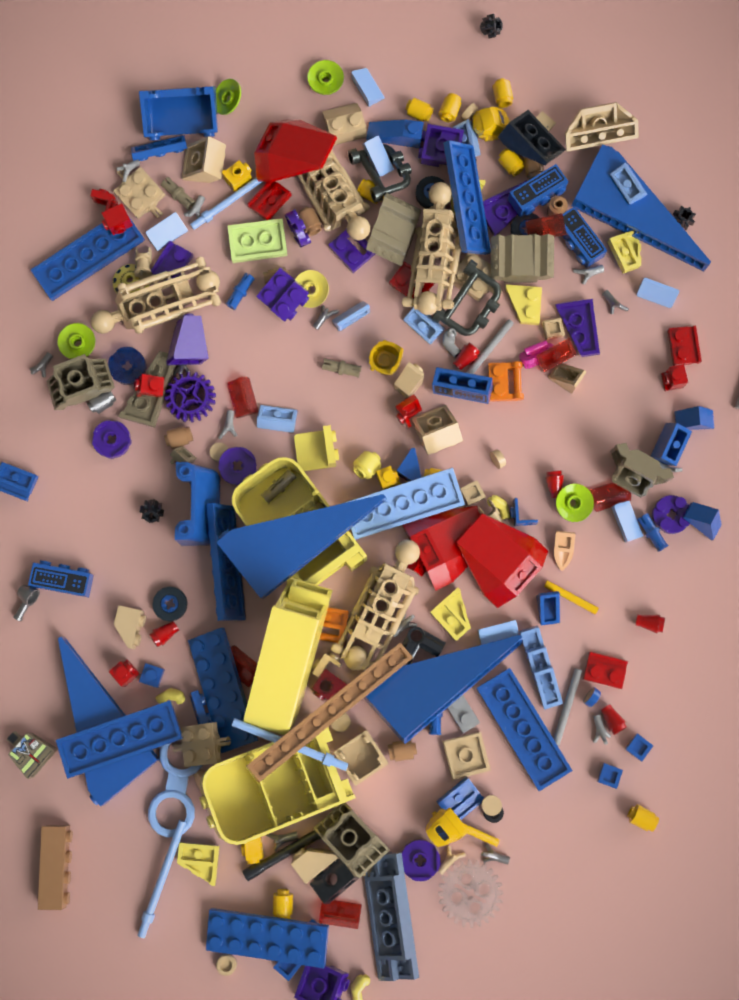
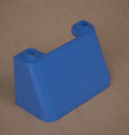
M215 86L139 91L144 137H149V141L160 140V136L204 133V137H212L218 132Z
M176 462V476L183 482H189L191 486V520H183L176 525L175 541L181 546H210L206 504H220V476L213 469L188 462Z

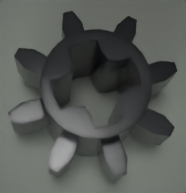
M490 14L482 18L483 21L480 24V29L483 35H488L490 39L501 34L500 31L503 28V23L499 17L495 18V14Z
M681 206L679 211H674L673 216H675L677 222L685 230L688 229L689 225L693 226L695 223L693 218L696 213L691 211V207L684 208Z
M155 499L145 500L144 506H140L141 519H145L149 523L159 522L160 517L164 515L162 503Z

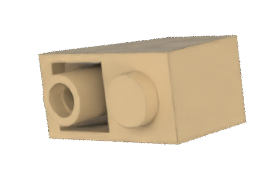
M409 362L394 383V389L406 399L412 396L423 384V369L419 365H413Z
M118 605L114 626L126 646L135 650L136 646H139L141 642V635L139 633L141 627L145 625L146 616L142 610Z

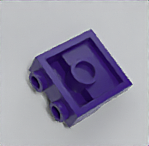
M428 124L427 131L423 130L421 141L424 142V146L420 147L418 154L421 164L439 167V164L447 165L443 143L448 140L462 143L464 130Z
M280 267L256 297L285 322L287 319L291 321L297 314L295 309L299 305L303 307L309 300L307 296L309 291Z
M328 965L324 968L305 966L294 998L297 1000H342L340 999L342 992H345L350 984V980L347 979L349 973Z

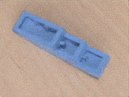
M538 625L519 631L544 710L563 704L555 673Z

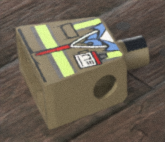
M14 731L7 738V741L14 746L8 755L27 779L34 778L58 750L33 733H26L21 737Z

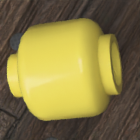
M364 451L353 462L354 473L361 479H371L376 474V471L381 469L380 456L375 452Z

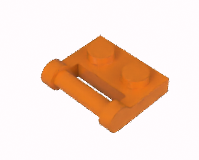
M522 362L488 363V377L493 378V388L489 402L524 400V393H522L521 388ZM508 370H513V394H509Z
M328 608L323 627L340 630L339 635L321 632L319 640L338 643L347 626L349 611Z

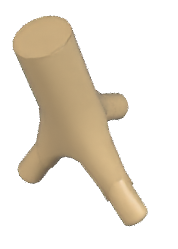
M447 846L446 858L440 865L438 872L443 875L456 860L466 856L465 852L452 855L451 846Z

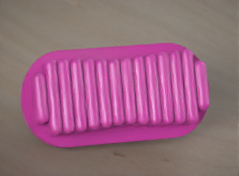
M544 340L524 348V351L519 355L520 362H522L525 369H530L553 360L555 357V347L552 343H547Z

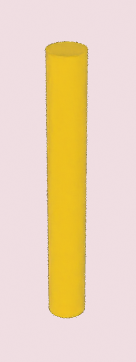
M548 580L544 585L545 588L552 592L559 591L560 596L593 614H596L599 609Z
M464 824L469 831L467 834L493 846H498L500 841L498 838Z

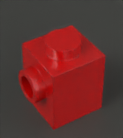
M122 203L101 212L104 217L101 221L106 231L110 229L113 235L121 234L127 228L133 226Z

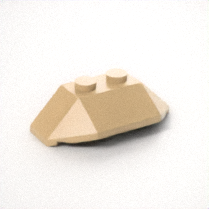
M617 102L580 109L565 132L567 152L639 138L638 119Z

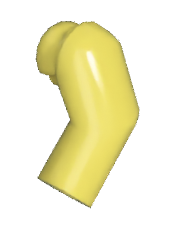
M492 495V497L488 498L499 509L502 520L511 518L508 504L498 495ZM487 499L488 506L492 507Z

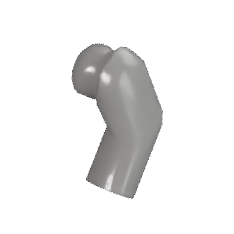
M450 328L443 335V346L453 357H456L461 350L454 344L457 333L454 329Z

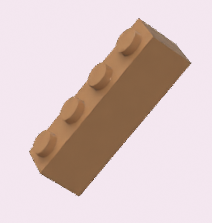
M45 825L41 827L38 910H63L70 902V892H67V886L71 881L68 863H71L72 860L69 842H72L73 831L70 830V825Z

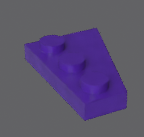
M527 180L483 201L486 223L493 236L498 235L518 215L508 201V196L512 190L524 184Z
M593 299L555 304L580 356L600 355Z

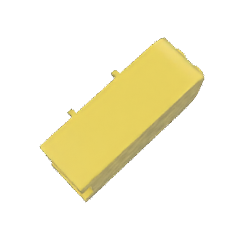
M287 457L277 458L270 463L262 465L256 473L244 478L232 495V505L246 526L330 507L300 465ZM289 469L297 478L284 489L283 493L280 492L268 503L261 494L273 484L274 480L279 479ZM347 531L291 578L319 585L345 565L353 572L367 561V555L350 532Z
M291 577L288 578L285 589L271 610L243 722L281 735H285L292 730L304 698L333 590Z
M326 728L305 746L324 754L326 752L330 753L327 742L333 741L329 728ZM274 742L217 763L207 769L201 777L200 789L202 797H199L202 808H207L209 816L206 819L211 829L214 828L218 837L224 842L239 845L355 799L348 779L340 780L336 767L332 765L328 767L319 760L297 752L258 783L246 766L274 744Z

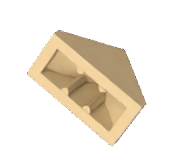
M558 362L548 378L572 394L583 379L586 371Z

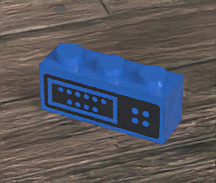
M557 164L512 190L509 193L508 201L519 217L524 214L529 215L535 211L537 206L546 205L555 195H562L566 191L569 181Z
M575 206L556 218L554 224L556 233L559 236L562 235L568 249L574 251L577 261L584 265L586 269L605 256L607 249Z
M436 367L432 383L433 394L489 404L493 388V378Z
M40 560V563H33L28 586L89 598L94 575L89 573L88 569L78 567L77 571L70 570V566L63 564L54 567L51 566V562Z

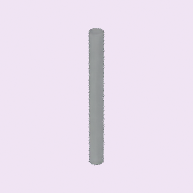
M510 319L506 321L465 373L474 374L513 326V321Z
M576 668L553 738L558 746H560L582 674V670Z

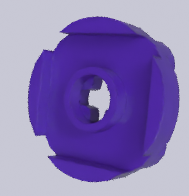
M294 209L286 213L287 224L293 232L299 247L310 244L311 240L308 234L304 232V229H306L305 224L301 218L299 219L296 210Z
M104 421L93 432L92 444L94 449L101 456L108 459L124 455L132 443L129 430L123 423L118 421ZM109 435L112 437L116 435L115 443H107Z
M234 447L226 450L221 455L218 469L221 477L226 482L239 485L243 482L244 478L256 473L257 464L254 455L248 449ZM234 461H235L236 463H238L239 461L242 462V464H241L242 470H241V471H240V470H236V471L233 470V468H234L233 462H234Z
M675 495L661 498L652 510V520L655 526L667 534L680 533L690 525L683 518L689 504L683 497ZM670 510L676 512L675 520L667 516Z
M414 840L405 845L401 852L404 872L414 881L429 880L440 867L439 852L432 843L426 840ZM418 855L426 858V862H423L422 866H418V862H414Z

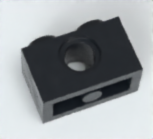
M339 858L331 863L328 869L313 878L314 881L310 885L324 904H330L355 883L359 877ZM332 874L337 876V882L334 885L330 882Z

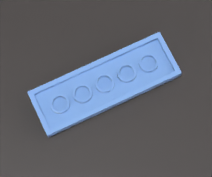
M453 467L347 501L351 502L384 494L387 498L385 502L351 528L355 540L465 505Z

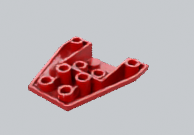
M302 120L270 122L254 152L257 180L259 182H275L322 169L337 140L336 135Z
M478 506L450 509L402 525L408 539L414 541L419 546V557L435 591L453 583L468 568L456 541L480 515Z
M483 513L477 517L456 541L482 594L496 608L501 607L521 593L543 568L548 554V550L536 538Z

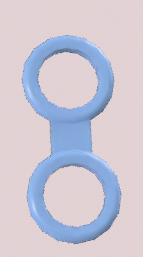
M171 743L161 746L159 749L160 762L162 767L168 772L166 789L158 793L151 800L148 808V820L151 827L159 835L167 838L173 837L175 829L164 828L158 822L156 817L157 807L166 798L179 799L186 808L185 821L187 823L183 831L184 834L192 826L195 818L194 805L192 800L186 795L189 776L197 773L203 766H191L187 769L175 768L168 759V748Z

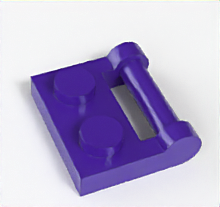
M346 228L328 246L346 267L354 273L370 260L375 253L366 250L368 242L365 239L356 240L366 251L362 255L347 239L350 236Z

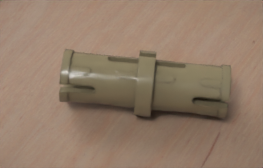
M169 177L165 178L167 182L163 180L161 186L172 195L175 201L178 200L187 210H190L195 204V200L189 197L185 190L177 186Z
M324 358L322 370L337 372L338 375L346 374L359 378L361 366L348 364L343 360L339 362Z
M287 469L279 479L272 482L273 484L261 496L270 503L280 492L283 493L284 489L297 477Z

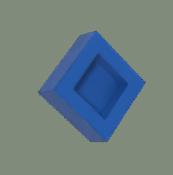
M145 663L139 682L159 688L165 669Z
M636 733L625 750L642 762L653 748V745Z
M603 763L597 782L617 789L623 770Z

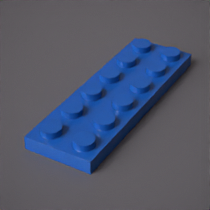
M448 140L443 144L461 251L464 253L488 255L491 253L474 146Z
M131 220L132 227L127 228L121 234L115 235L111 233L110 229L106 231L103 223H101L32 268L31 272L51 301H54L145 241L133 221Z
M206 504L218 621L246 620L242 574L216 543L224 531H231L237 528L235 509L230 505Z
M219 628L188 640L212 723L217 722V731L220 738L230 737L231 739L224 741H231V744L221 746V753L259 741L256 735L232 726L234 718L244 721L247 700L225 628Z
M511 668L476 688L538 791L543 790L573 771Z
M170 700L57 739L56 744L66 777L69 779L181 740L183 736L172 701Z
M211 908L209 910L206 951L324 968L326 966L329 925Z

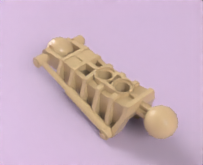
M331 150L322 169L298 175L304 186L303 189L324 223L323 229L325 231H332L340 227L341 221L346 219L348 221V235L354 240H363L369 235L371 226L368 220L360 215L366 213L370 206L363 201L346 170L341 166ZM321 176L324 177V178H322V179L319 180V181L317 180V178H319V177H321Z
M438 182L431 186L429 199L434 204L433 209H423L422 227H417L415 230L417 240L411 267L412 274L408 296L402 299L403 307L414 306V310H418L424 315H432L436 311H441L442 307L443 309H452L454 307L451 295L454 278L457 274L461 247L456 217L451 210L444 209L445 205L452 198V191L450 186L443 182ZM435 228H440L439 232L433 233ZM433 246H438L436 251H430ZM441 258V265H434V260ZM424 283H438L437 295L430 291L422 293ZM414 287H415V294H414V299H413V298H412V294H413V289H414ZM444 289H448L447 297L443 300Z
M200 256L196 258L195 263L169 272L165 271L129 284H118L117 288L119 291L115 298L118 310L111 313L107 310H98L91 318V326L96 332L105 334L113 329L115 323L123 320L126 329H134L135 333L140 334L146 328L183 316L185 313L210 304L215 307L219 306L221 300L216 293L219 292L220 278L210 267H206L204 257ZM195 267L200 269L187 275L184 273V271ZM181 273L182 275L173 279L171 278L172 275ZM197 277V287L203 292L196 296L193 295L188 282L189 279ZM153 283H154L153 286H150V287H147V288L144 287V286H147V285H150V284H153ZM172 287L174 293L164 296L162 289ZM140 288L139 291H136V292L131 293V291ZM208 296L211 297L210 300L201 302L199 304L196 303V301L200 299L206 298ZM153 297H159L161 300L160 304L156 307L151 305ZM176 297L177 302L167 305L166 300ZM193 303V306L183 308L184 305ZM142 304V312L135 313L133 311L134 305Z
M403 540L396 546L395 555L397 561L394 567L386 563L378 568L375 566L371 567L369 571L371 575L351 613L352 616L339 642L333 643L331 647L332 652L342 655L341 659L352 670H366L383 657L413 597L419 592V588L415 586L414 577L404 573L408 564L416 562L420 555L419 546L412 540ZM386 583H394L396 586L395 592H387L385 589ZM369 594H370L371 597H370L369 601L366 602V600H367V598H368V596H369ZM405 594L406 596L403 602L401 603L400 600L402 598V595ZM384 600L387 603V609L379 610L377 602ZM364 607L365 609H364L362 615L360 616L359 614H360L362 608ZM396 608H399L396 616H394L393 614ZM369 611L375 614L371 623L365 621ZM378 616L386 619L382 628L374 625ZM355 619H356L358 623H357L355 629H351V627H352V625H353V623H354V621H355ZM390 621H393L392 624H391V626H390V628H389V630H388V629H387V626H388L389 622H390ZM348 633H350L352 636L346 648H343L342 645ZM383 634L388 635L384 644L380 642ZM355 638L373 646L369 655L363 647L352 646ZM376 648H381L375 662H371Z

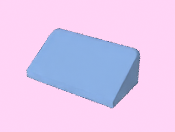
M367 68L351 72L352 80L369 107L385 99Z
M467 119L453 126V128L464 130L462 143L473 145L475 157L480 156L477 133L473 130V123Z
M379 136L362 144L378 177L394 170Z
M627 163L622 164L610 173L629 204L648 195Z
M175 212L145 233L156 250L159 251L169 241H174L188 230Z
M648 278L642 280L637 292L638 297L668 308L673 306L679 294L678 289Z
M362 301L334 318L332 322L338 331H342L369 314L370 306Z
M414 306L403 319L429 344H432L445 330L440 323L432 320L431 315H424L418 310H414Z
M260 405L257 427L294 433L298 410Z
M630 501L613 505L611 509L625 543L643 537Z
M516 620L477 630L481 645L519 635Z

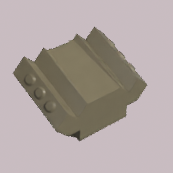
M386 193L366 250L402 266L413 240L421 209Z
M499 234L491 237V278L497 281H504V283H537L538 280L554 278V236L550 234L542 236L537 234L502 236Z
M85 354L53 366V375L47 380L54 410H64L67 406L78 405L98 397L101 393L110 392L115 388L107 360L90 359Z
M627 443L617 444L610 451L616 465V470L612 475V482L640 498L646 496L649 489L654 485L667 483L674 478L671 468L662 469L658 460L638 449L629 451Z
M346 802L337 806L313 828L333 852L359 878L390 851Z

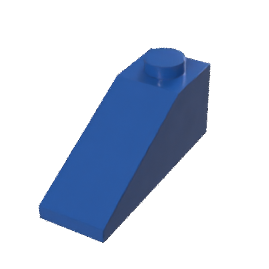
M407 119L369 122L366 141L379 136L382 143L420 149L424 122Z

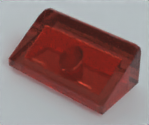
M562 213L525 222L528 235L537 234L542 236L550 234L554 237L567 235Z
M570 338L537 354L536 358L540 371L546 372L577 354Z
M241 376L228 382L227 385L236 418L258 413L250 378Z
M614 482L589 490L594 499L595 512L611 508L613 505L631 501V492Z
M233 645L231 651L240 681L247 687H250L253 683L258 663L237 646Z
M337 900L332 901L330 904L322 902L319 923L358 929L362 904Z

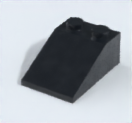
M529 110L509 122L498 136L503 145L510 151L545 166L566 150Z

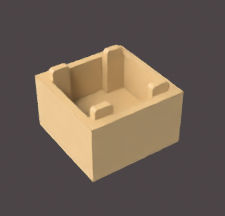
M367 730L334 751L337 759L349 763L346 772L355 786L389 764Z

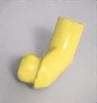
M169 688L155 697L159 704L168 700L176 701L177 704H182L185 701L184 693L174 688Z
M358 975L350 986L352 1000H363L361 991L370 984L368 975Z

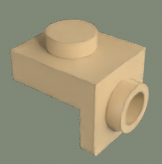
M333 653L329 655L324 654L321 660L317 658L312 666V669H314L313 674L320 677L330 662L340 668L342 665L339 663L340 658Z

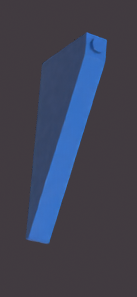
M602 144L571 207L575 206L577 210L624 233L635 230L632 237L704 272L711 263L709 258L630 165L629 167L648 195L632 204L628 203L610 173L622 164L627 163L629 165V163L613 147Z
M384 494L240 527L231 531L226 530L219 536L220 539L216 543L257 595L264 599L287 581L289 577H292L385 502L387 498Z
M516 635L405 665L364 699L398 738L406 744L522 644V636Z
M65 637L58 638L76 732L126 716ZM152 749L86 772L85 777L88 791L91 794L89 796L95 805L104 806L160 760Z

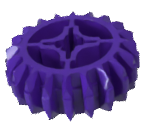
M187 372V377H184L180 373L181 379L178 380L174 377L175 384L169 383L168 386L171 389L165 390V393L169 395L165 397V401L169 402L166 404V407L171 409L170 413L172 415L176 414L175 417L178 420L182 417L183 422H186L189 417L191 423H193L194 417H197L201 421L200 415L203 414L207 417L206 410L212 412L213 408L210 405L216 404L215 400L212 399L216 397V393L213 392L215 388L214 386H209L211 381L209 379L205 380L204 375L199 377L198 373L195 372L192 377L191 373ZM192 384L188 389L182 388L185 385ZM200 387L205 390L204 401L198 397ZM177 393L183 397L180 408L176 404ZM193 394L194 398L192 400H188L186 395L188 396ZM196 405L199 407L195 410L187 411L191 406Z

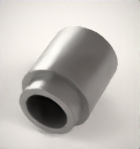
M111 391L101 393L98 397L89 400L90 402L87 405L93 413L97 412L100 414L114 405L113 402L116 401V398Z

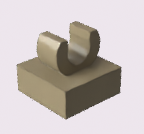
M184 446L174 449L170 454L173 457L170 461L171 464L176 462L193 464L196 460V457Z

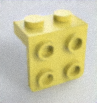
M331 425L323 426L322 431L301 433L294 436L297 463L303 471L336 467L339 454L338 449H334L333 442H337L335 430L331 431Z

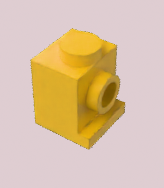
M240 160L226 171H222L223 179L234 192L252 180L251 168L246 162L242 164Z
M391 466L376 471V476L382 490L400 484L397 471L394 468L392 469Z
M262 837L241 844L242 856H246L247 864L259 863V859H263Z

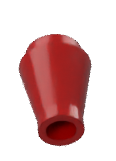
M469 342L463 346L453 364L459 370H462L478 358L477 355L480 351Z
M562 470L546 472L547 477L545 479L551 498H557L559 491L563 488L564 475H562Z
M637 614L635 626H640L654 633H663L665 617H661V615Z
M172 621L153 629L149 636L154 644L159 647L160 645L163 646L180 630L175 622Z
M611 704L600 710L609 732H612L613 735L627 728L626 721L613 709Z

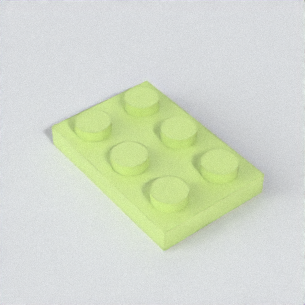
M283 218L228 225L232 263L288 256Z

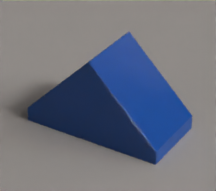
M697 406L674 412L675 423L689 430L714 429L712 409Z
M411 448L397 469L398 476L407 482L421 478L415 448Z
M695 502L689 505L683 516L686 521L711 541L715 539L722 525L719 509Z
M559 591L539 593L536 599L541 626L560 623Z

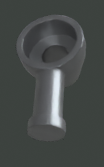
M22 585L17 592L22 604L13 618L18 621L23 620L28 607L33 605L40 595L39 589L28 585Z

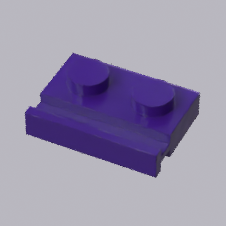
M169 241L152 267L151 273L156 275L187 266L193 258V253ZM181 273L172 275L171 278L179 277Z

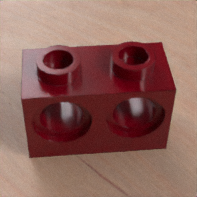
M325 669L312 689L315 690L314 695L323 701L324 698L329 700L348 684ZM325 680L330 681L332 685L331 689L327 692L322 691L320 687L321 683Z

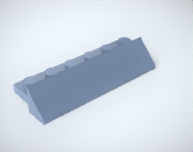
M388 852L372 867L370 877H368L367 872L366 876H364L378 980H415L419 978L402 853Z

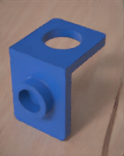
M514 498L513 507H510V517L514 518V526L537 525L538 520H519L518 498Z

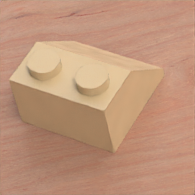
M358 103L322 111L327 132L337 137L334 145L367 137L366 124Z
M209 136L187 144L182 180L205 183L220 180L222 178L226 144Z
M447 405L411 418L427 455L437 453L439 450L454 446L463 441L458 422Z
M311 847L304 850L302 848L292 857L294 860L291 865L304 883L307 884L338 859V856L333 850Z

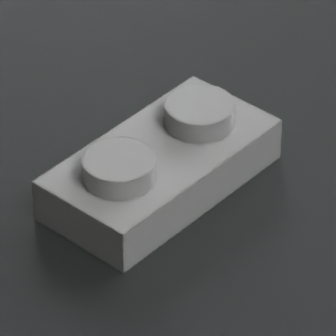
M463 695L448 707L463 733L480 723Z

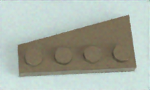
M159 351L146 374L164 377L163 396L141 395L138 397L135 392L127 401L128 404L124 411L120 412L119 418L155 428L166 397L165 390L169 388L168 384L171 382L176 365L166 364L168 353Z

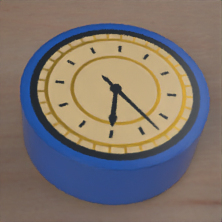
M595 687L592 688L585 696L583 703L588 707H592L600 698L601 691Z

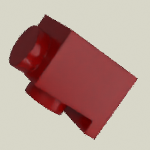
M684 364L669 367L665 372L661 373L665 391L684 388L688 383Z
M128 659L124 662L120 661L108 671L122 687H126L140 675Z

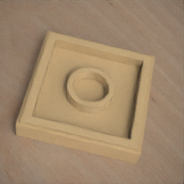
M481 732L442 741L452 780L491 771Z

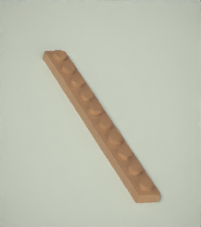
M401 643L396 645L246 766L248 771L260 783L413 658Z

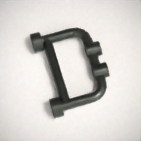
M385 144L383 146L390 157L391 163L395 164L399 176L404 179L402 182L388 187H384L367 159L365 150L358 151L356 148L348 150L350 163L354 165L361 161L373 181L375 187L370 188V194L375 203L382 201L386 193L391 194L407 188L411 182L409 175L412 173L409 163H402L404 161L403 153L401 151L395 152L391 146Z
M472 259L463 271L469 277L454 298V307L446 311L444 309L436 311L432 317V320L436 323L441 321L463 336H471L479 328L484 329L489 322V319H487L489 313H495L500 306L497 302L501 295L499 283L476 267L478 263ZM478 277L490 285L494 293L473 325L466 329L450 318Z

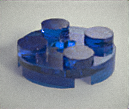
M133 347L119 348L108 360L111 376L120 384L132 385L135 379H138L141 374L146 373V360ZM126 362L132 365L129 370L122 368L123 365H126Z

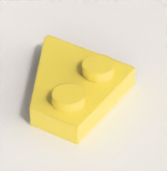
M635 230L609 238L607 241L623 274L638 269L641 266V244L638 239L632 237Z
M506 285L505 290L509 294L511 304L517 313L520 324L539 325L542 287Z
M456 588L430 612L455 641L471 628L459 588Z
M180 842L177 864L185 869L187 868L197 877H201L211 886H215L220 846Z

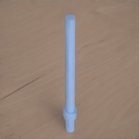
M257 177L209 211L206 210L201 213V216L190 223V226L195 230L205 222H210L216 214L262 182H259Z
M234 718L232 723L233 727L274 743L282 738L279 735ZM306 746L298 751L301 754L321 761L323 765L328 767L332 765L346 771L349 764L334 758V755L326 752L324 754Z
M179 819L148 907L142 914V923L137 934L141 938H145L148 927L154 920L156 905L187 823L184 820Z

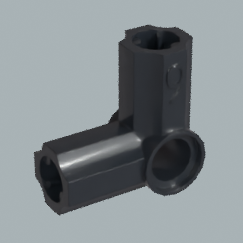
M419 627L411 628L402 643L413 657L407 665L411 664L419 648L438 657L446 642ZM419 630L422 633L420 641H413L411 639L412 631Z

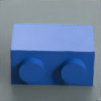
M665 423L651 457L665 465L677 466L692 431L678 423Z

